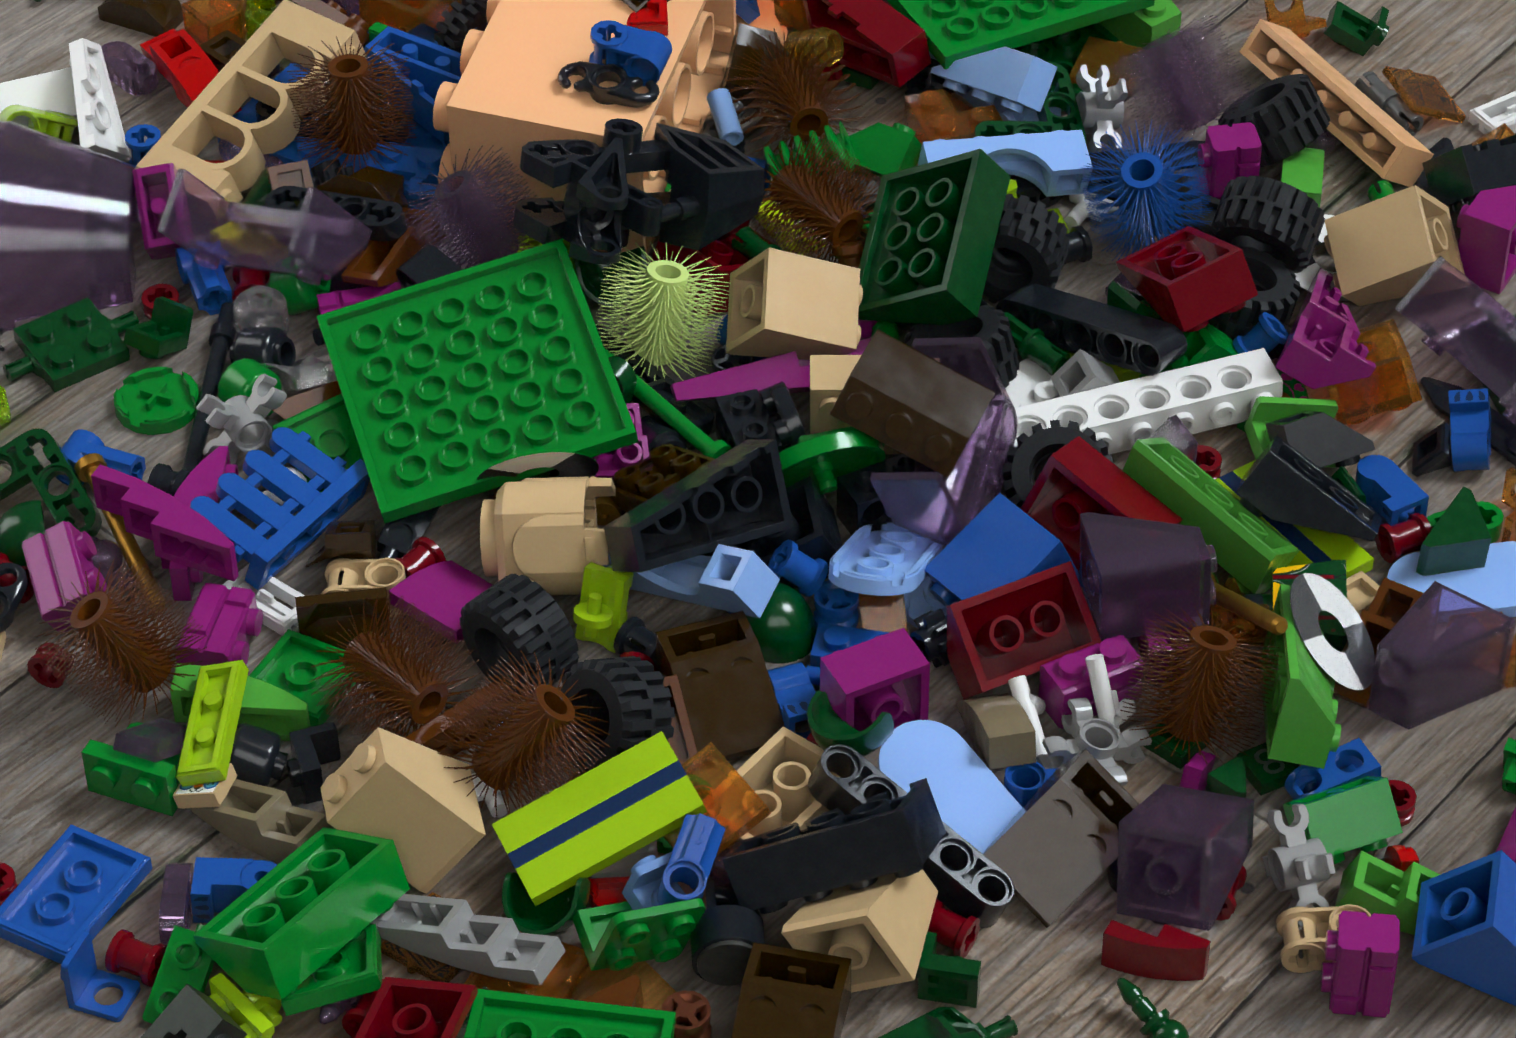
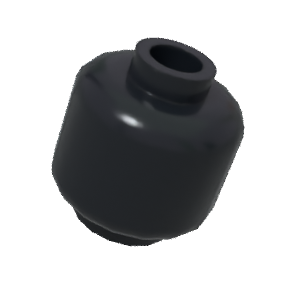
M247 327L236 336L235 341L230 347L229 357L231 363L243 358L254 359L271 369L282 380L294 366L296 349L293 341L278 327Z
M241 723L237 726L230 763H232L237 774L236 779L262 786H268L271 778L280 781L288 753L280 751L282 742L279 734L247 723Z

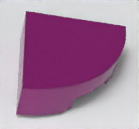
M1202 751L1201 755L1200 752L1196 753L1190 759V762L1184 766L1175 802L1177 804L1176 808L1190 813L1193 812L1206 788L1207 775L1212 771L1216 755Z

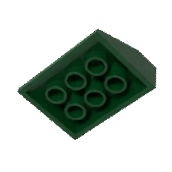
M982 149L882 176L859 265L863 297L859 305L858 320L947 325L978 316L1011 177Z

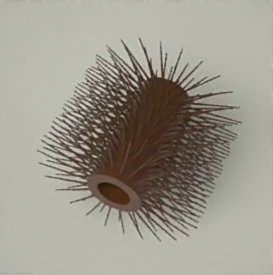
M784 33V57L781 43L782 57L780 56L776 39L777 50L775 55L777 59L773 58L766 46L773 61L764 59L758 52L756 53L765 60L766 64L762 62L765 66L754 60L755 62L750 61L762 67L764 71L760 70L761 72L753 68L739 69L751 71L755 74L759 73L762 76L755 78L744 76L747 78H729L759 82L728 91L731 93L742 89H757L748 95H744L745 97L737 98L738 100H733L732 102L734 104L743 99L756 98L748 106H744L745 108H740L739 111H736L739 115L745 109L759 107L753 115H749L751 117H745L746 119H742L740 124H744L752 118L763 117L756 126L745 130V133L752 132L757 127L768 126L759 137L751 139V143L756 142L758 139L760 140L761 137L774 134L763 147L755 152L761 151L765 146H769V144L782 138L781 141L783 140L787 143L791 136L793 146L794 136L799 135L801 138L802 134L806 145V141L808 144L809 131L815 130L818 137H821L824 133L825 125L836 129L839 128V126H836L831 121L861 120L858 118L831 117L844 111L850 112L847 110L860 109L858 107H863V105L848 109H834L846 103V101H851L852 98H857L861 92L847 99L835 100L843 92H846L845 90L854 87L856 83H852L844 89L833 90L840 81H844V79L851 75L850 73L845 74L839 80L828 81L830 76L834 72L842 70L845 64L837 66V69L833 68L832 71L822 72L831 61L839 59L840 55L831 57L829 61L827 60V62L816 65L826 52L835 48L834 46L829 47L827 50L825 49L820 55L818 53L816 57L808 61L812 52L826 38L821 42L819 41L818 44L816 43L814 48H811V51L807 52L800 59L802 51L812 36L810 35L809 39H806L803 48L801 46L800 52L798 45L796 57L795 47L799 37L798 39L796 37L794 47L792 43L791 55L789 41V57H786L788 34L785 48ZM779 144L775 148L773 153H775L777 149L779 150Z
M351 36L349 54H347L346 43V54H343L339 44L342 55L339 54L337 57L333 49L331 50L323 42L334 54L335 58L331 59L318 51L316 52L329 62L308 57L327 63L328 66L318 62L314 64L296 63L319 66L322 69L304 67L313 70L303 69L287 72H312L309 74H292L311 76L290 79L300 80L298 82L304 83L303 85H289L298 86L291 89H310L309 91L294 90L299 93L293 94L304 92L305 94H302L301 96L303 97L299 99H291L300 100L293 103H311L310 105L296 104L301 106L296 108H303L305 111L293 113L303 114L294 116L302 117L295 120L301 119L303 121L298 122H309L297 124L306 125L304 127L294 128H305L296 131H315L314 133L304 134L311 135L307 137L310 139L317 138L312 141L296 142H317L310 144H318L317 146L306 149H317L318 147L323 149L332 145L330 149L319 152L327 151L321 158L338 147V150L325 158L340 150L332 163L343 153H346L348 155L342 166L345 161L347 163L349 154L354 155V175L356 155L359 157L360 164L359 154L362 155L365 162L363 154L365 153L366 155L368 152L372 158L373 155L369 152L372 149L387 157L376 146L390 151L397 149L389 144L410 146L387 143L382 139L401 142L392 139L402 140L401 138L417 137L395 136L415 135L395 134L397 132H408L407 130L412 129L393 130L414 127H395L400 126V124H416L405 123L412 121L406 119H412L413 117L407 118L406 116L411 115H403L405 113H402L405 110H414L404 109L411 107L405 105L412 103L406 104L405 102L410 101H402L403 99H401L404 96H413L403 95L411 93L403 92L410 89H403L408 87L396 88L401 87V85H409L400 84L402 82H411L401 81L410 79L402 78L409 75L395 74L398 71H406L398 69L407 67H389L392 66L388 65L390 62L398 61L391 59L384 62L390 58L373 64L376 60L386 56L380 57L377 55L370 61H367V59L377 54L375 53L365 58L377 43L360 56L358 53L364 44L363 42L361 47H358L357 53L354 54L353 49V54H351ZM382 64V65H380V66H378V67L371 68V67H373V66H375V65ZM313 71H322V72H326V73H321V74H320V73H316V72H313ZM320 80L323 83H315V81ZM393 90H403L400 92H392ZM395 104H405L401 106H393ZM396 118H406L402 120H392ZM330 132L328 135H321L323 133ZM385 135V136H389V137H392V138H383V137H379V136ZM329 141H335V142H332V143H330V144L324 145L325 143H327V142H329ZM377 143H380V144H382V145H385V146H387V147H389V148H392V149H394V150H391V149H388V148L379 146V145H377ZM372 158L373 161L375 160L382 167V165L375 158Z
M791 136L789 165L785 166L782 149L780 153L783 162L782 169L779 170L773 161L779 171L777 172L768 163L777 174L773 175L766 171L773 177V180L764 178V180H767L764 182L771 183L770 188H764V191H769L770 193L763 197L769 194L770 197L762 199L763 203L761 205L768 200L771 201L761 208L763 210L758 213L755 219L760 214L765 213L763 215L764 218L757 225L759 227L767 224V228L771 224L770 228L765 232L764 238L769 234V236L772 235V242L775 240L774 244L782 245L785 243L783 251H787L792 240L794 243L788 250L789 252L797 244L795 249L791 251L792 253L798 254L800 252L801 255L805 251L804 256H814L817 259L821 255L823 257L824 251L829 248L824 258L822 259L821 257V260H825L829 253L828 261L830 262L831 259L832 262V246L854 241L857 237L864 239L860 232L868 231L862 228L864 224H870L871 221H864V219L872 216V214L864 218L863 215L873 212L871 209L874 206L862 212L872 204V200L868 199L869 197L867 196L864 201H860L867 192L865 189H867L868 183L864 187L863 185L868 179L866 178L858 190L860 182L865 179V175L862 177L863 172L859 173L858 178L855 179V175L852 180L853 173L857 170L859 171L860 167L856 169L857 167L854 169L850 168L851 164L849 165L853 157L849 161L848 159L845 160L846 157L841 161L838 160L839 156L837 157L840 150L837 153L834 149L831 152H825L823 158V153L819 156L821 150L824 147L826 148L829 141L822 145L816 159L815 153L818 148L815 151L817 143L815 146L813 144L811 151L809 148L805 160V150L803 151L801 146L797 165H795L800 144L795 160H793ZM832 154H834L831 160L829 161L830 163L828 164V159ZM810 155L808 163L804 166L806 159ZM845 163L844 167L841 169L842 171L840 172L839 169L841 165ZM864 202H869L864 208L860 209L862 205L866 204ZM771 203H773V205H772L771 207H769L770 209L767 210L766 208H767Z
M112 565L100 591L99 566L95 592L90 594L86 574V590L88 595L85 597L83 594V598L76 589L82 600H77L79 603L76 604L66 599L76 605L75 608L70 606L73 610L63 608L47 609L72 612L69 617L42 622H67L45 633L69 623L71 624L65 629L47 634L55 635L48 641L59 634H65L60 639L52 642L51 644L55 643L52 647L47 648L50 650L54 646L62 644L55 647L57 649L52 653L57 652L47 661L50 662L55 656L62 653L49 666L51 667L62 657L56 665L58 667L66 659L62 666L57 669V673L65 664L71 661L65 669L72 665L71 669L66 672L70 673L72 669L74 671L65 680L70 679L77 670L79 671L74 678L80 674L81 676L73 683L75 684L84 677L71 692L80 684H84L80 688L81 696H84V692L95 684L90 691H94L95 688L96 690L90 695L94 696L95 694L97 697L102 692L103 694L95 703L92 702L91 704L96 705L100 699L105 697L101 703L95 706L99 707L104 701L108 700L100 710L105 709L111 700L113 702L119 693V698L114 702L115 705L113 706L114 708L118 703L116 709L118 713L119 708L122 705L123 707L125 706L132 694V700L124 711L125 713L131 704V716L137 693L139 692L140 696L133 714L143 693L144 718L148 692L153 691L157 712L155 699L157 695L154 689L159 686L167 696L161 687L162 683L165 684L164 681L179 687L166 679L169 674L196 676L170 672L171 668L203 662L174 663L198 651L171 661L176 656L194 651L192 649L186 650L193 644L183 650L175 651L194 640L186 642L192 638L191 636H186L189 632L183 635L193 625L190 624L185 630L177 635L175 634L176 631H180L183 628H179V626L188 617L185 618V615H181L178 620L172 623L180 614L178 613L172 618L171 616L176 614L173 611L170 612L173 609L172 607L165 615H163L165 611L160 609L169 602L167 601L158 608L162 602L166 601L165 599L171 592L163 600L160 599L162 597L160 595L153 602L156 596L162 592L160 589L154 597L148 600L154 592L148 596L146 595L154 588L152 587L149 590L145 587L141 590L149 581L148 579L137 592L136 588L147 577L145 576L137 583L136 581L148 568L140 576L138 575L136 580L130 586L128 585L125 591H123V586L130 580L131 582L133 581L134 577L140 572L139 569L133 577L130 578L129 576L126 581L124 576L130 569L127 572L125 571L121 579V575L119 576L112 589L111 584L118 572L112 579L111 571L106 590L103 592L102 590ZM121 581L118 589L113 593L115 587ZM130 589L128 595L122 598L124 593ZM182 617H184L185 619H184V620L182 619V621L177 625V622H178ZM72 634L67 640L59 643L63 638ZM181 643L178 647L169 651L174 645ZM71 646H76L73 650L68 652ZM90 682L87 688L82 691L83 687ZM120 685V689L118 690V692L113 694L115 689ZM130 691L127 698L123 701L125 694ZM111 702L110 705H109V707H108L105 711H103L100 715H102L104 712L106 713L107 710H108L114 703ZM122 709L120 710L115 722L117 721Z
M376 598L369 631H367L363 599V633H358L350 609L354 623L353 628L357 636H354L353 639L342 627L352 640L350 642L343 637L349 642V645L330 636L327 637L347 646L346 650L341 651L328 648L336 651H319L344 653L343 657H339L342 659L328 660L330 662L315 665L343 662V664L325 674L343 665L345 667L325 675L336 674L327 682L329 683L340 673H345L328 685L330 687L327 689L331 690L324 698L334 687L339 686L329 696L331 697L341 687L329 703L335 702L336 704L339 699H343L335 709L341 704L338 713H345L346 710L348 711L347 714L350 712L351 714L348 718L350 717V723L352 724L357 723L358 720L360 723L363 721L364 723L361 725L363 731L361 734L367 733V730L374 732L378 727L383 728L385 726L384 730L388 729L389 732L392 730V733L396 730V735L399 734L402 737L403 734V737H405V735L408 736L412 725V732H414L415 729L417 730L418 724L422 727V724L425 725L439 716L440 713L442 714V710L447 711L444 709L446 704L456 705L459 703L447 702L449 696L461 695L460 693L474 690L448 693L449 690L469 680L467 678L455 679L470 667L452 681L446 682L468 666L467 664H465V667L460 666L465 661L464 659L456 668L451 669L468 652L453 664L461 652L459 651L456 655L455 652L451 656L448 655L451 653V647L457 641L448 642L447 640L442 646L441 644L445 639L443 641L441 639L446 633L442 636L444 632L435 633L434 631L432 635H429L432 630L430 632L428 630L433 626L432 624L429 627V620L426 624L423 623V626L419 629L416 626L419 621L416 623V620L422 613L416 618L413 611L410 618L407 619L410 614L409 612L403 621L404 610L402 608L401 613L399 610L396 618L391 623L398 610L397 608L389 622V617L398 602L391 612L388 603L380 629L378 630L377 626L387 602L377 622L378 600ZM374 612H375L373 632H372V631H370V630H371L372 621H373V616H374ZM384 626V630H383V632L381 633V635L379 636L380 631H381L382 627ZM436 641L434 646L430 649L432 643ZM441 666L440 671L435 673L436 669ZM350 673V675L347 678L342 680L347 674ZM478 673V674H476V675H472V676H470V677L473 678V677L479 675L480 673ZM448 674H450L445 680L442 681V679H443L445 676H447ZM321 675V676H319V677H317V678H315V679L309 681V683L312 682V681H314V680L323 678V677H325V676ZM460 681H463V682H461V683H459V684H457V685H455V686H453V687L447 689L448 686L453 685V684H455V683H458V682H460ZM353 697L351 702L348 705H346L347 702ZM376 718V721L371 725L372 727L370 728L369 726L371 722ZM411 721L410 726L406 731L407 724Z
M1179 606L1189 617L1187 620L1190 625L1175 614L1173 615L1191 627L1192 630L1183 627L1179 622L1175 623L1155 613L1174 623L1177 627L1184 628L1187 632L1158 622L1155 623L1174 629L1180 634L1172 633L1171 631L1167 632L1160 628H1147L1156 633H1148L1153 636L1148 639H1168L1173 644L1157 640H1141L1150 645L1153 644L1149 642L1158 643L1160 646L1153 645L1147 648L1152 647L1161 650L1141 649L1150 654H1139L1150 658L1138 656L1137 658L1142 660L1150 659L1155 662L1147 661L1149 663H1145L1153 666L1134 665L1143 668L1144 670L1136 671L1146 675L1134 674L1143 679L1133 678L1141 683H1131L1141 687H1130L1142 692L1129 689L1127 691L1145 693L1148 696L1126 694L1138 699L1132 701L1142 704L1127 703L1138 708H1125L1149 712H1124L1142 715L1127 717H1151L1155 719L1152 721H1123L1151 723L1141 726L1165 724V726L1130 730L1164 728L1143 739L1170 732L1172 736L1160 745L1166 741L1168 742L1174 736L1176 739L1180 738L1174 751L1181 739L1184 740L1182 751L1185 741H1188L1189 762L1190 741L1193 742V745L1194 742L1197 743L1200 755L1202 750L1198 742L1201 741L1214 754L1216 753L1215 750L1213 751L1208 746L1205 740H1207L1211 747V743L1223 750L1211 741L1209 737L1217 740L1220 744H1225L1228 748L1231 747L1247 755L1228 745L1222 739L1225 738L1237 746L1239 745L1235 742L1248 747L1251 746L1243 744L1238 740L1229 739L1220 733L1228 734L1232 738L1236 736L1240 739H1243L1241 737L1255 739L1242 733L1256 735L1247 730H1257L1245 725L1260 728L1247 722L1253 720L1250 717L1259 718L1253 714H1261L1251 709L1262 710L1251 704L1264 706L1256 702L1262 701L1257 697H1267L1257 693H1269L1257 688L1271 690L1260 685H1269L1263 681H1271L1262 676L1275 678L1264 673L1274 672L1256 668H1273L1263 664L1278 665L1267 661L1275 659L1256 656L1267 654L1277 657L1282 656L1260 652L1274 650H1251L1247 648L1251 646L1279 647L1252 645L1253 643L1264 641L1246 644L1237 643V641L1272 637L1239 639L1254 630L1232 635L1229 632L1238 625L1233 626L1228 631L1221 629L1227 617L1220 628L1217 627V619L1216 627H1214L1212 607L1211 626L1204 624L1201 614L1197 611L1203 624L1198 626ZM1153 630L1165 632L1170 638H1167ZM1164 646H1170L1175 650H1168ZM1157 651H1163L1166 655L1161 654ZM1242 651H1253L1263 654L1251 655ZM1155 655L1163 656V657H1166V658H1161V659H1160V658H1158V657L1155 656ZM1258 658L1269 663L1253 662L1251 659ZM1160 663H1166L1169 666H1163ZM1245 663H1254L1260 667H1250ZM1242 668H1249L1252 671H1245ZM1151 672H1156V673H1159V674H1161V675H1155V674H1153V673H1151ZM1251 675L1256 679L1247 678L1246 676ZM1156 680H1162L1165 683H1159ZM1241 684H1242V685L1245 686V688H1241V687H1239V686H1237V685H1241ZM1250 688L1257 689V690H1259V691H1261V692L1253 691V690L1250 689ZM1148 689H1154L1157 691L1151 692ZM1241 692H1246L1250 695H1242ZM1152 696H1157L1160 699L1155 700ZM1234 696H1238L1239 698H1241L1240 696H1242L1243 698L1245 697L1249 700H1240L1235 698ZM1145 701H1154L1158 704L1151 705ZM1232 701H1238L1241 704H1235ZM1246 704L1253 706L1255 708L1247 707ZM1136 705H1145L1153 708L1144 709ZM1240 708V709L1244 710L1245 712L1236 711L1235 709ZM1141 713H1154L1160 716H1149ZM1226 717H1232L1235 720H1229ZM1228 723H1233L1240 728H1233ZM1230 729H1232L1233 731L1235 730L1245 736L1237 735L1234 733L1232 734L1230 733L1232 732Z
M535 652L537 676L529 663L528 665L538 681V686L533 681L527 667L526 672L524 666L522 667L516 660L525 672L523 677L516 666L517 671L510 663L505 661L512 668L515 675L517 673L523 678L526 685L521 683L518 676L516 675L515 677L511 670L507 669L510 673L508 674L499 666L498 668L506 675L504 677L498 669L493 668L501 675L503 680L496 675L494 677L499 679L501 683L494 680L491 676L489 678L500 688L491 683L488 678H484L496 690L494 691L489 687L488 689L491 690L489 692L487 688L485 689L478 683L483 688L482 690L490 695L489 697L484 694L479 688L475 690L474 693L485 704L479 701L476 696L474 698L477 701L470 699L471 703L478 707L477 709L466 700L465 703L474 709L475 712H473L463 702V706L470 711L473 717L465 709L463 711L466 714L460 713V716L464 717L467 722L462 720L455 712L454 716L460 719L464 725L459 723L452 715V719L462 728V730L459 727L456 729L462 733L454 730L450 725H448L449 729L457 734L451 733L462 741L457 742L451 738L452 742L459 745L451 742L448 743L465 749L473 755H468L435 739L464 755L438 754L472 763V766L444 768L474 769L476 774L461 780L474 777L471 779L473 780L479 777L481 781L472 791L482 782L486 784L484 789L486 786L487 789L483 803L489 786L494 789L496 818L497 790L501 791L509 815V798L516 810L518 809L508 793V788L513 793L519 808H521L519 802L524 807L522 797L528 804V802H532L530 797L535 801L537 799L535 795L542 797V793L546 795L545 791L549 794L550 790L547 787L554 790L551 784L558 788L554 781L559 786L564 785L557 780L558 778L560 781H563L559 775L567 779L563 772L573 780L574 778L569 775L566 769L570 770V766L578 773L580 771L570 762L578 766L584 773L586 766L578 757L582 758L584 763L586 762L589 766L591 765L582 755L586 756L593 764L594 762L584 751L589 753L594 759L596 757L587 749V747L589 749L592 747L584 743L583 741L585 740L578 737L576 733L582 734L590 742L589 744L597 749L599 747L595 746L590 741L592 739L584 734L590 733L598 740L600 739L590 731L598 732L586 728L576 721H581L601 732L604 731L585 721L600 720L607 722L575 712V709L601 707L572 705V700L586 695L573 699L565 695L579 679L565 693L560 691L561 688L559 689L564 669L558 687L552 686L550 658L549 685L546 684ZM538 667H539V670H540V673H541V676H542V679H543L544 684H541ZM528 677L532 681L534 687L529 683ZM516 681L522 686L523 690L518 687ZM477 691L481 692L487 700L481 697ZM575 714H579L596 720L576 717ZM575 725L580 726L584 730L578 729ZM459 734L469 738L472 742H467ZM468 734L475 736L477 741L472 739ZM570 735L576 737L580 742L573 740ZM463 745L471 747L474 751L467 749ZM453 756H459V757H464V758H470V759H472V761L464 760V759L457 758V757H453ZM573 758H575L579 763H581L584 769H582ZM523 784L528 787L529 792L524 788ZM512 787L517 791L518 797L514 793ZM521 789L525 791L529 800L521 793ZM503 790H505V795H506V799H507V804H506V801H505V798H504V795H503V792H502Z

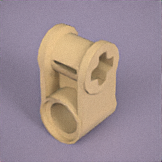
M393 558L334 559L326 566L325 579L327 588L321 594L386 587L388 599L389 590L406 579L405 569L400 561ZM340 571H344L343 579L339 576ZM390 605V612L394 608L393 605ZM395 607V609L393 610V612L391 613V615H390L389 618H392V616L394 615V613H395V611H396V609H397L396 607Z
M1351 904L1316 908L1298 906L1283 911L1276 919L1277 932L1283 937L1284 947L1280 953L1282 965L1287 970L1296 973L1321 970L1322 962L1332 963V960H1325L1327 930H1337L1339 914L1342 911L1365 912L1368 917H1371V914L1365 908ZM1298 921L1303 923L1302 930L1298 928ZM1299 950L1303 951L1302 959L1299 958Z

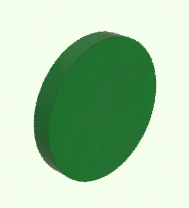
M849 430L806 440L779 453L786 487L810 476L820 492L826 494L837 490V477L885 460L886 454L882 442L860 430Z

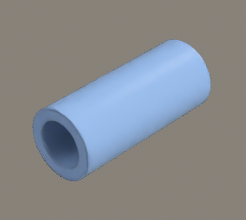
M726 88L715 89L707 95V101L719 139L726 140L731 145L736 146L743 141L744 135L734 104L732 103L731 94Z

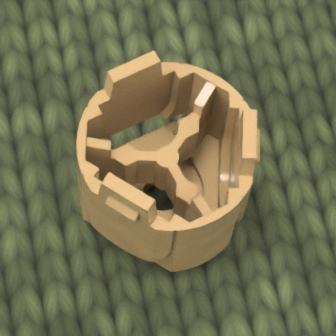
M588 476L526 478L521 482H505L497 491L496 499H484L481 507L480 548L485 576H498L500 581L504 577L516 573L518 576L524 575L528 577L532 582L535 581L551 596L581 595L584 567L590 562L601 566L609 565L610 563L605 530L597 528L595 497L615 496V485L612 478H597L595 476L590 478Z

